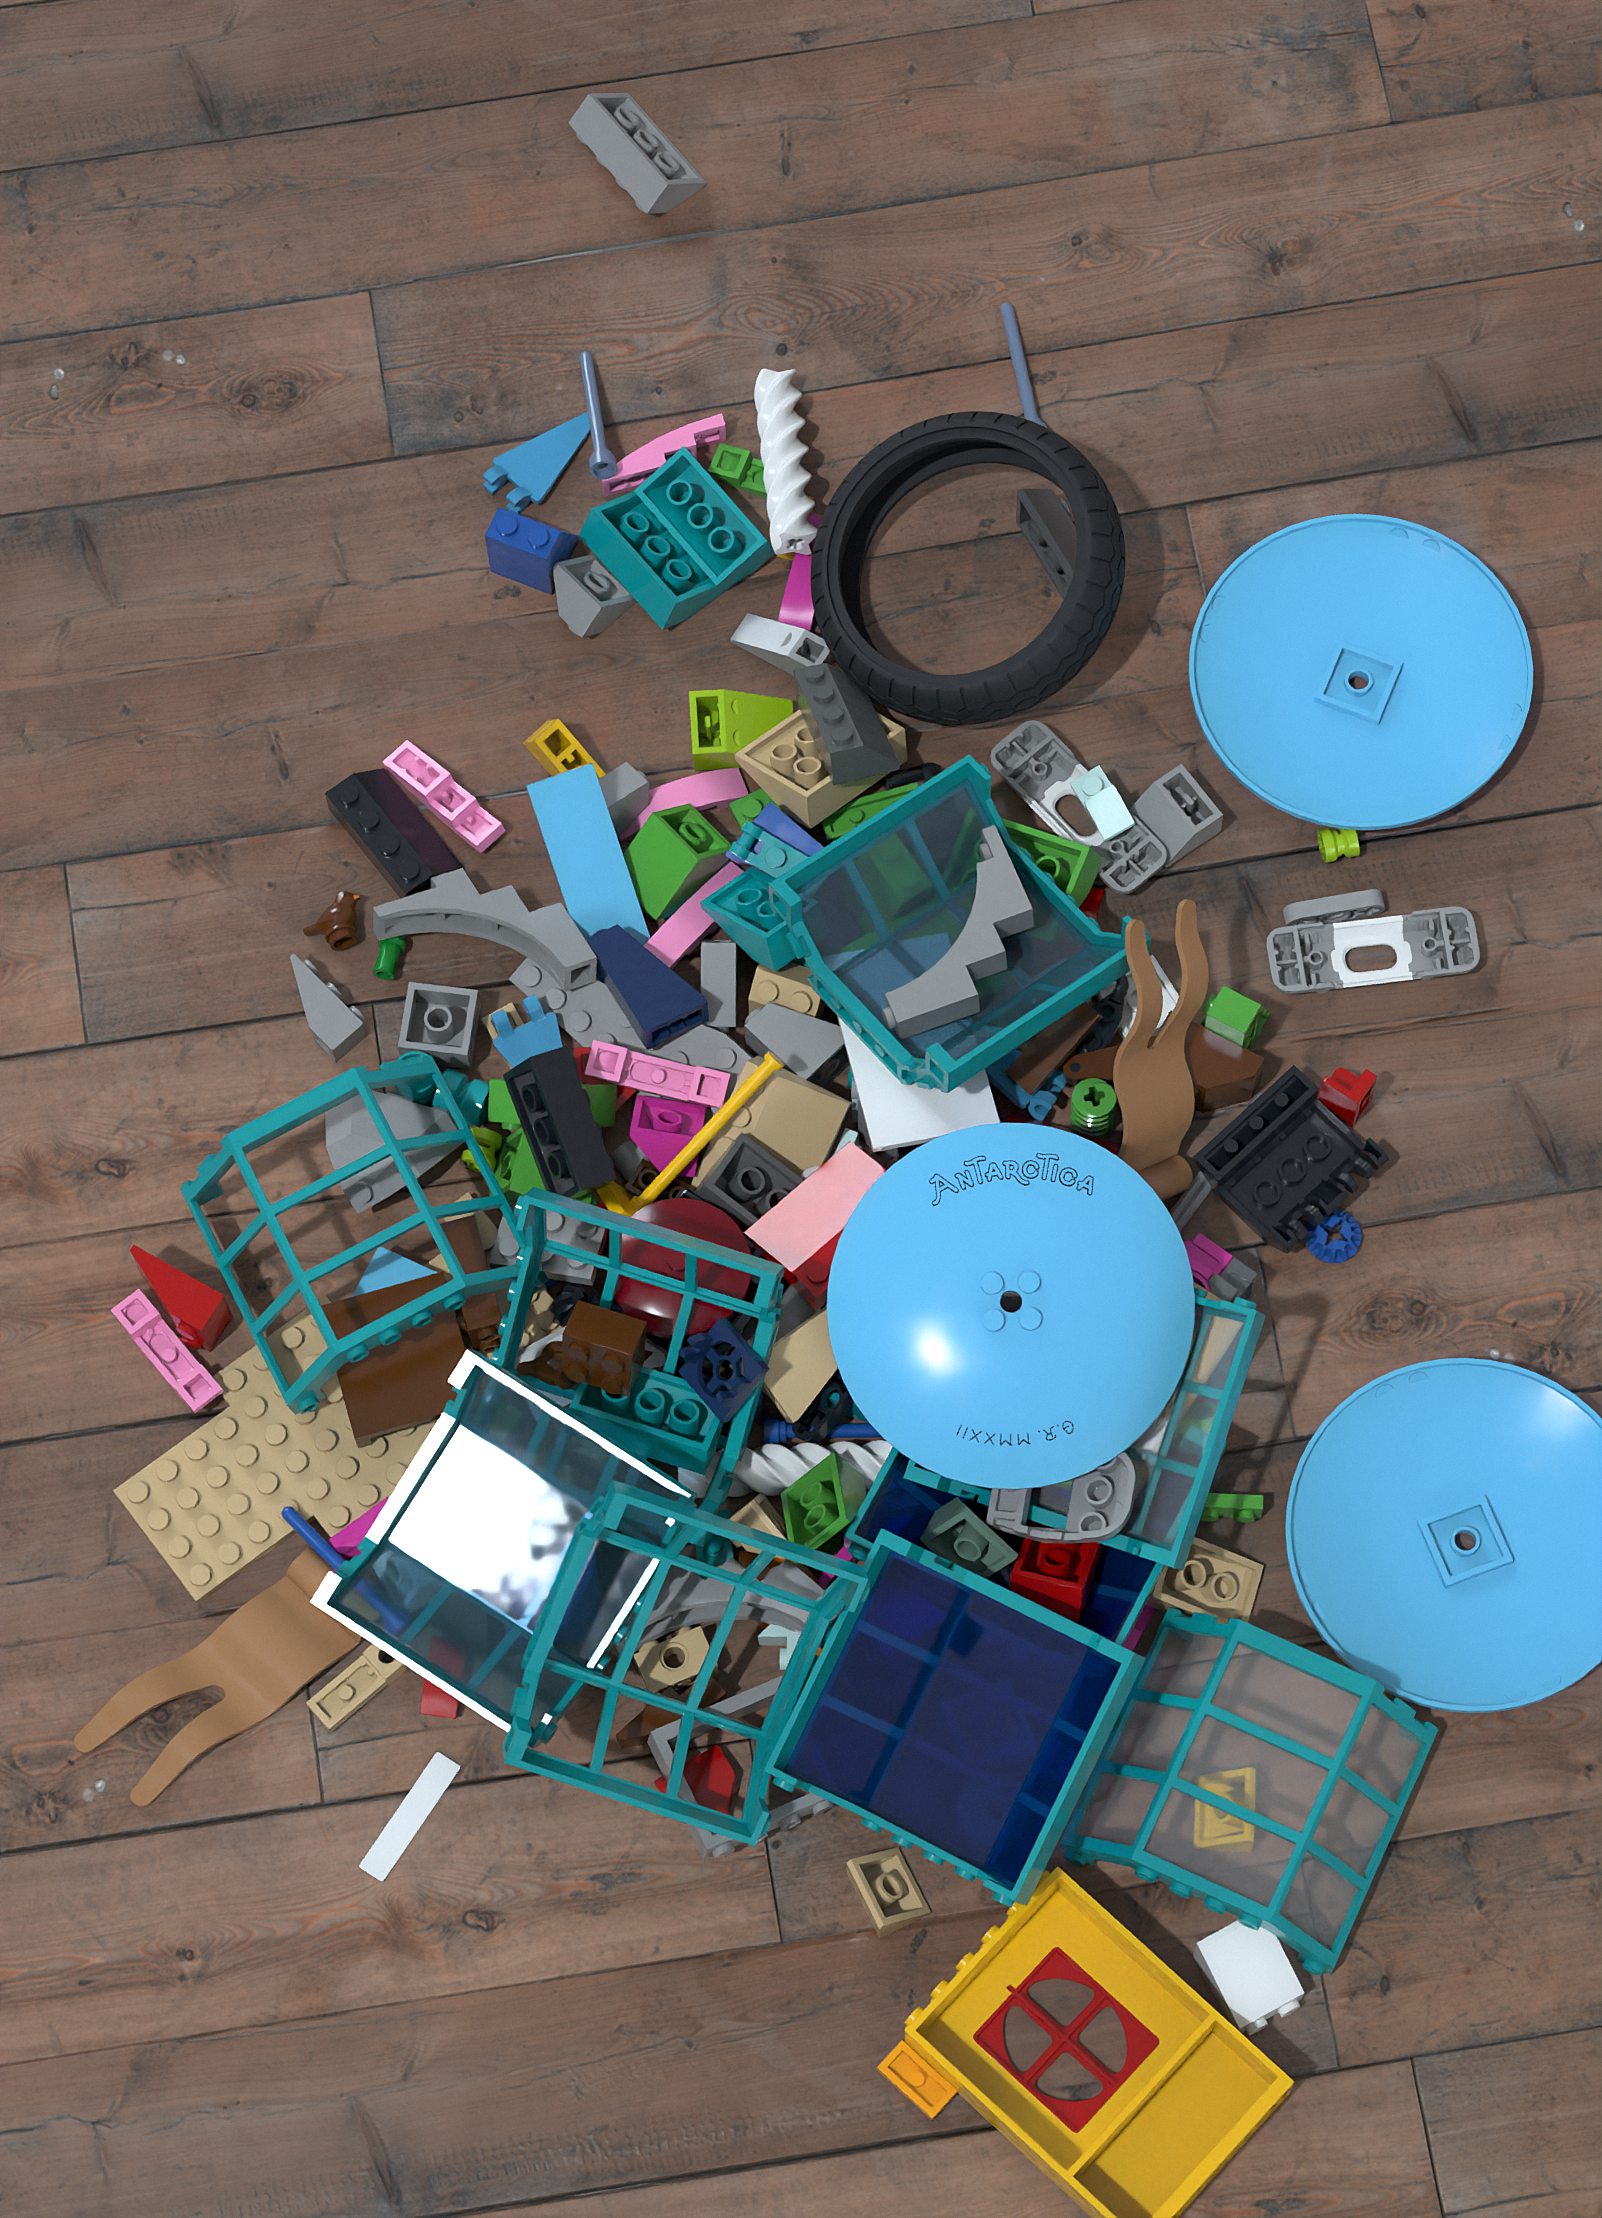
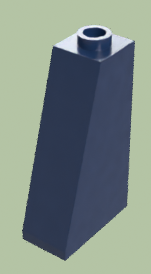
M618 924L608 929H601L587 938V943L597 957V972L646 1050L709 1021L708 1003L705 997Z

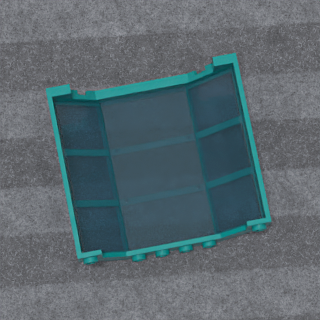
M970 754L769 883V905L775 916L780 915L786 921L790 932L785 936L796 958L801 959L804 957L812 975L807 979L812 989L901 1084L909 1085L914 1081L919 1088L929 1090L939 1086L941 1092L944 1093L951 1092L1130 971L1125 951V929L1132 919L1128 915L1122 918L1121 934L1101 932L1098 923L1093 918H1088L1079 909L1074 898L1068 894L1065 895L1056 886L1053 877L1048 872H1042L1037 867L1031 855L1025 849H1020L1011 840L990 797L991 773L984 764H978ZM995 825L1033 908L1034 927L1001 938L1000 940L1006 951L1007 969L973 981L979 997L980 1012L899 1040L895 1028L889 1030L883 1017L882 1009L887 1008L885 994L920 977L932 968L957 941L970 916L976 895V863L983 861L978 845L983 843L982 829ZM1145 928L1148 953H1150L1151 937Z
M466 1350L447 1381L453 1385L452 1390L457 1393L455 1402L449 1400L446 1403L443 1413L369 1532L359 1543L357 1549L361 1551L360 1555L357 1556L355 1554L349 1562L345 1560L338 1569L329 1570L310 1602L506 1732H509L514 1717L510 1715L515 1689L517 1687H524L521 1684L524 1669L520 1668L523 1655L582 1517L588 1519L592 1517L593 1514L589 1513L590 1507L600 1495L606 1496L607 1486L612 1479L693 1508L697 1506L693 1503L697 1493L476 1350ZM627 1503L617 1530L615 1531L607 1527L605 1529L665 1549L681 1531L685 1523ZM595 1539L547 1656L602 1675L611 1660L607 1656L614 1643L619 1646L631 1628L626 1623L633 1612L637 1614L659 1560ZM542 1668L530 1720L532 1736L528 1743L529 1747L533 1749L540 1746L541 1743L545 1745L549 1743L558 1729L556 1724L583 1691L587 1683Z

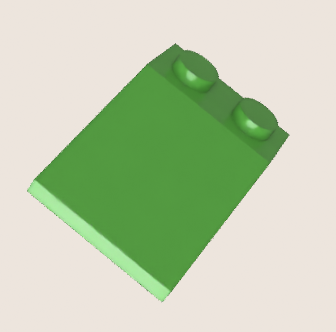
M835 1451L780 1493L788 1541L815 1550L849 1524L867 1495L863 1475Z

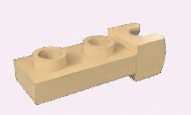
M372 1644L363 1652L361 1657L308 1700L306 1704L331 1733L385 1686H389L407 1670V1666L397 1659L391 1663H382L381 1660L387 1653Z

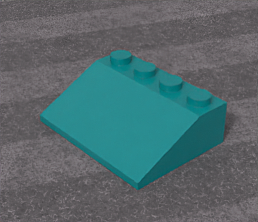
M634 491L591 508L578 535L662 630L687 620L743 579L741 578L718 588Z

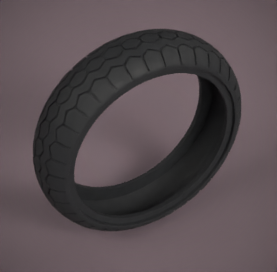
M985 411L951 413L918 422L890 436L864 456L841 482L825 510L814 542L810 571L811 597L821 635L836 663L850 680L872 699L899 714L941 725L983 724L1020 714L1047 700L1076 677L1094 656L1107 635L1119 606L1125 577L1126 553L1122 524L1113 497L1099 472L1076 447L1052 430L1018 416ZM981 463L1006 464L1030 470L1053 482L1064 491L1072 510L1077 533L1075 568L1069 589L1059 610L1050 623L1032 642L998 664L982 670L956 675H934L917 672L902 667L879 654L867 632L863 619L860 600L861 575L865 556L877 529L887 514L902 498L917 486L938 474L958 467Z

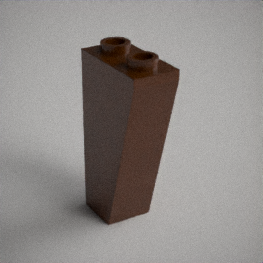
M474 1215L440 1224L465 1274L489 1270ZM495 1291L467 1298L466 1303L462 1306V1311L472 1348L477 1352L492 1353L496 1347L500 1348L503 1335L498 1334L502 1316Z

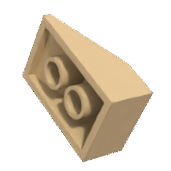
M1152 1532L1150 1535L1151 1539L1166 1543L1170 1537ZM1194 1537L1184 1570L1165 1566L1145 1605L1163 1612H1167L1168 1608L1178 1609L1182 1614L1192 1618L1194 1612L1214 1615L1218 1618L1216 1623L1227 1624L1230 1618L1240 1619L1248 1623L1264 1565ZM1144 1558L1134 1593L1140 1594L1156 1562Z

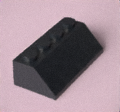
M384 768L353 773L325 793L329 810L400 899L431 889L432 877L463 868L465 871L462 864Z
M567 1046L529 1057L503 1074V1078L546 1191L576 1199L608 1185L617 1178L614 1161L607 1154L602 1141V1129L594 1120L591 1112L589 1095L582 1088L577 1075V1063L574 1057L569 1054Z

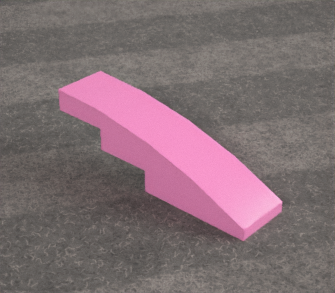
M722 413L680 427L654 439L627 455L616 464L617 472L614 476L601 480L604 497L636 489L683 446L698 460L697 448L726 441V427Z
M408 740L383 761L384 766L416 798L479 853L487 849L505 832L502 823L480 807L477 799L458 785L447 770Z
M732 861L729 862L690 897L644 944V947L672 970L685 954L689 956L709 933L712 935L719 927L701 908L700 902L744 871Z

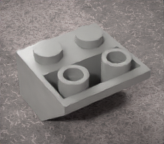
M1182 763L1153 782L1128 810L1166 848L1165 868L1221 832L1223 814Z

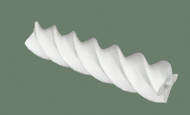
M762 369L757 377L754 389V400L758 412L757 427L761 439L760 454L764 466L763 481L767 493V513L771 522L770 540L776 555L791 552L810 555L812 552L809 543L816 537L818 531L806 519L809 512L815 507V502L803 492L806 484L812 479V474L806 471L800 464L804 455L809 451V447L797 437L799 430L805 425L806 421L794 411L795 404L802 397V393L793 387L790 382L797 372L795 369L781 372Z
M876 1440L862 1447L847 1441L836 1442L826 1448L809 1442L800 1443L791 1449L772 1443L762 1445L755 1450L746 1447L742 1460L737 1462L733 1475L728 1473V1477L733 1478V1483L727 1496H745L754 1490L768 1496L780 1495L781 1492L834 1451L863 1475L865 1488L870 1490L893 1446L887 1441ZM723 1449L718 1452L715 1451L705 1475L678 1467V1482L697 1493L696 1498L705 1497ZM889 1482L885 1491H889L896 1486Z

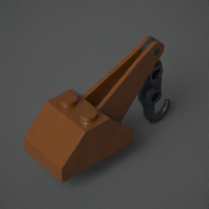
M1126 975L1117 979L1114 990L1093 1006V1009L1103 1018L1075 1048L1077 1054L1065 1060L1063 1064V1078L1067 1083L1077 1085L1085 1079L1098 1078L1114 1087L1113 1067L1120 1045L1108 1047L1122 1022L1124 999L1129 988ZM1170 1010V1012L1168 1013V1015H1167L1166 1019L1164 1020V1022L1167 1020V1018H1168V1017L1170 1016V1014L1172 1013L1171 1010ZM1192 1021L1190 1022L1184 1042V1053L1193 1082L1194 1109L1205 1113L1251 1100L1260 1084L1264 1058ZM1156 1036L1150 1037L1147 1048L1153 1044Z

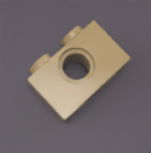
M691 1626L683 1627L675 1631L669 1640L662 1643L654 1640L644 1644L638 1650L639 1652L633 1656L646 1690L661 1694L669 1686L676 1692L692 1686L710 1646L701 1626L694 1629ZM672 1654H679L684 1657L685 1661L678 1668H670L665 1664L666 1658ZM717 1662L711 1674L712 1677L719 1674Z

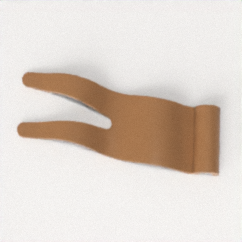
M1183 899L1179 903L1176 914L1175 939L1182 969L1180 995L1175 1008L1158 1031L1153 1044L1149 1048H1147L1149 1039L1161 1018L1163 1008L1162 988L1147 950L1143 921L1132 919L1125 929L1126 957L1135 982L1138 1004L1134 1023L1117 1051L1113 1067L1114 1088L1123 1117V1139L1117 1156L1147 1182L1161 1201L1186 1191L1191 1186L1193 1180L1189 1164L1184 1158L1177 1155L1180 1143L1190 1127L1195 1103L1193 1082L1185 1060L1184 1042L1190 1022L1205 999L1209 982V968L1197 930L1196 904L1188 899Z
M312 1547L304 1550L289 1566L284 1578L245 1603L202 1643L184 1655L143 1673L120 1689L76 1734L74 1738L76 1749L83 1754L92 1753L134 1720L155 1707L173 1699L214 1686L221 1687L225 1692V1698L195 1717L181 1729L132 1789L130 1799L135 1806L144 1808L151 1805L183 1770L201 1754L269 1718L314 1677L354 1651L365 1640L364 1637L310 1602L329 1570L334 1569ZM354 1589L342 1602L343 1605L373 1625L382 1619Z

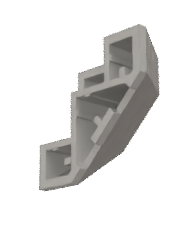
M371 1090L396 1140L459 1130L447 1109L437 1106L431 1108L414 1103L413 1099L390 1092L384 1094ZM360 1094L325 1112L326 1148L334 1171L385 1145ZM464 1142L403 1153L417 1179ZM392 1156L339 1183L357 1213L379 1203L406 1186Z

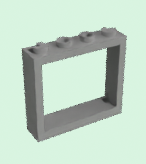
M783 1675L704 1709L737 1720L771 1705ZM681 1719L651 1731L647 1741L666 1783H668L674 1755L671 1747L676 1745ZM694 1720L690 1739L718 1727ZM809 1729L801 1746L802 1752L815 1778L838 1789ZM682 1773L677 1798L697 1804ZM809 1793L770 1810L771 1823L767 1832L778 1827L782 1831L790 1829L801 1822V1817L812 1812L814 1816L822 1815L824 1811L834 1807L833 1802ZM686 1824L703 1860L711 1856L718 1858L723 1855L725 1857L734 1852V1846L743 1843L719 1834L712 1835L710 1831ZM766 1833L765 1836L760 1835L758 1842L765 1839L768 1834Z

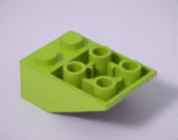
M725 689L689 691L694 771L742 768L735 760L734 754L792 715L793 700Z

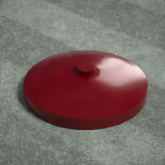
M689 1198L665 1199L647 1205L631 1216L634 1219L750 1255L746 1238L733 1219L719 1208L700 1200ZM622 1233V1263L685 1282L686 1253ZM698 1257V1287L742 1301L746 1299L752 1274ZM619 1275L614 1300L624 1315L646 1321V1332L658 1337L672 1339L683 1294ZM695 1298L684 1339H688L698 1333H708L719 1318H726L729 1321L737 1311Z

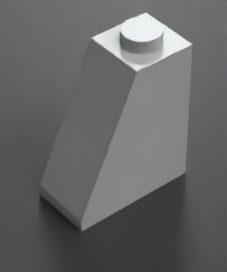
M628 762L623 763L598 779L617 836L649 805V781L642 771H636Z
M704 939L701 942V995L705 997L708 1003L709 1021L703 1023V1025L722 1033H729V1027H736L739 945L734 940Z

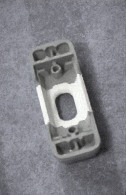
M1036 720L1026 721L992 749L990 761L993 769L1012 787L1023 802L1027 803L1059 837L1089 846L1103 858L1097 875L1114 892L1129 894L1135 891L1164 866L1167 858L1166 848L1136 816L1131 815L1135 822L1134 826L1105 842L1098 830L1090 836L1079 835L1056 812L1055 805L1061 797L1065 795L1076 796L1070 782L1088 771L1076 760L1072 751L1045 724Z
M1455 906L1413 911L1408 915L1366 920L1285 926L1274 929L1269 934L1266 942L1272 983L1278 991L1284 994L1313 991L1323 994L1327 993L1330 989L1414 979L1429 981L1434 977L1471 972L1477 967L1480 960V950L1473 916L1467 909ZM1388 945L1395 950L1397 955L1396 964L1392 968L1384 970L1354 972L1347 967L1345 962L1346 953L1350 949Z

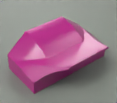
M388 1497L329 1539L331 1546L345 1560H351L355 1554L357 1556L360 1555L361 1551L357 1547L379 1516L389 1499Z

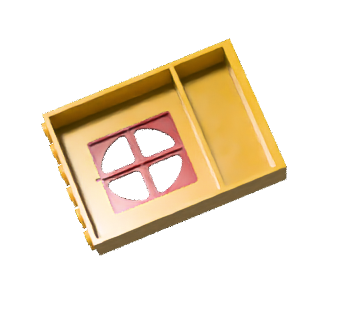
M1057 1866L1052 1873L1045 1870L1028 1905L1015 1902L1006 1913L1008 1915L1006 1922L1001 1927L995 1924L981 1939L983 1943L981 1949L975 1955L969 1952L956 1966L958 1971L955 1977L950 1982L944 1979L930 1994L932 1997L930 2004L924 2010L919 2006L904 2022L907 2025L904 2029L905 2043L958 2090V2094L1091 2218H1178L1291 2092L1294 2081L1062 1869ZM1050 1979L1069 1980L1090 1988L1094 1992V1998L1067 2027H1061L1027 1996V1990L1034 1983ZM1014 2006L1024 2011L1052 2038L1051 2045L1024 2073H1019L1014 2069L1007 2056L1003 2042L1004 2017L1007 2011ZM1105 2007H1110L1115 2011L1123 2026L1126 2037L1127 2053L1125 2065L1116 2074L1109 2072L1077 2041L1078 2035ZM1062 2053H1068L1101 2082L1103 2090L1096 2097L1088 2100L1063 2101L1040 2093L1035 2088V2082Z

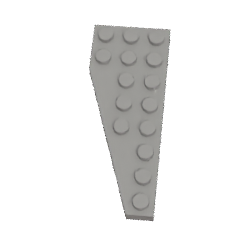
M528 957L509 978L528 997L536 994L545 1013H555L558 1024L583 1047H592L593 1040L628 1048L629 1051L731 1074L723 1105L730 1099L746 1061L754 1058L729 1035L703 1024L646 1050L605 983L596 980V982L564 992L546 970ZM636 1090L634 1092L636 1095L684 1102L680 1100H675L667 1097L642 1092L639 1090ZM706 1106L703 1127L720 1108ZM709 1141V1142L705 1145V1147L700 1151V1153H701L703 1156H704V1154H705V1152H706V1150H707V1147H708L710 1141Z

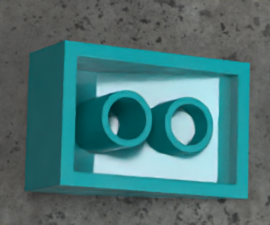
M752 866L702 900L700 905L753 960L776 972L796 958L785 936L790 932V929L780 915H774L769 905V883L775 880V878ZM799 893L798 896L802 899V920L814 944L827 936L819 902L803 893Z

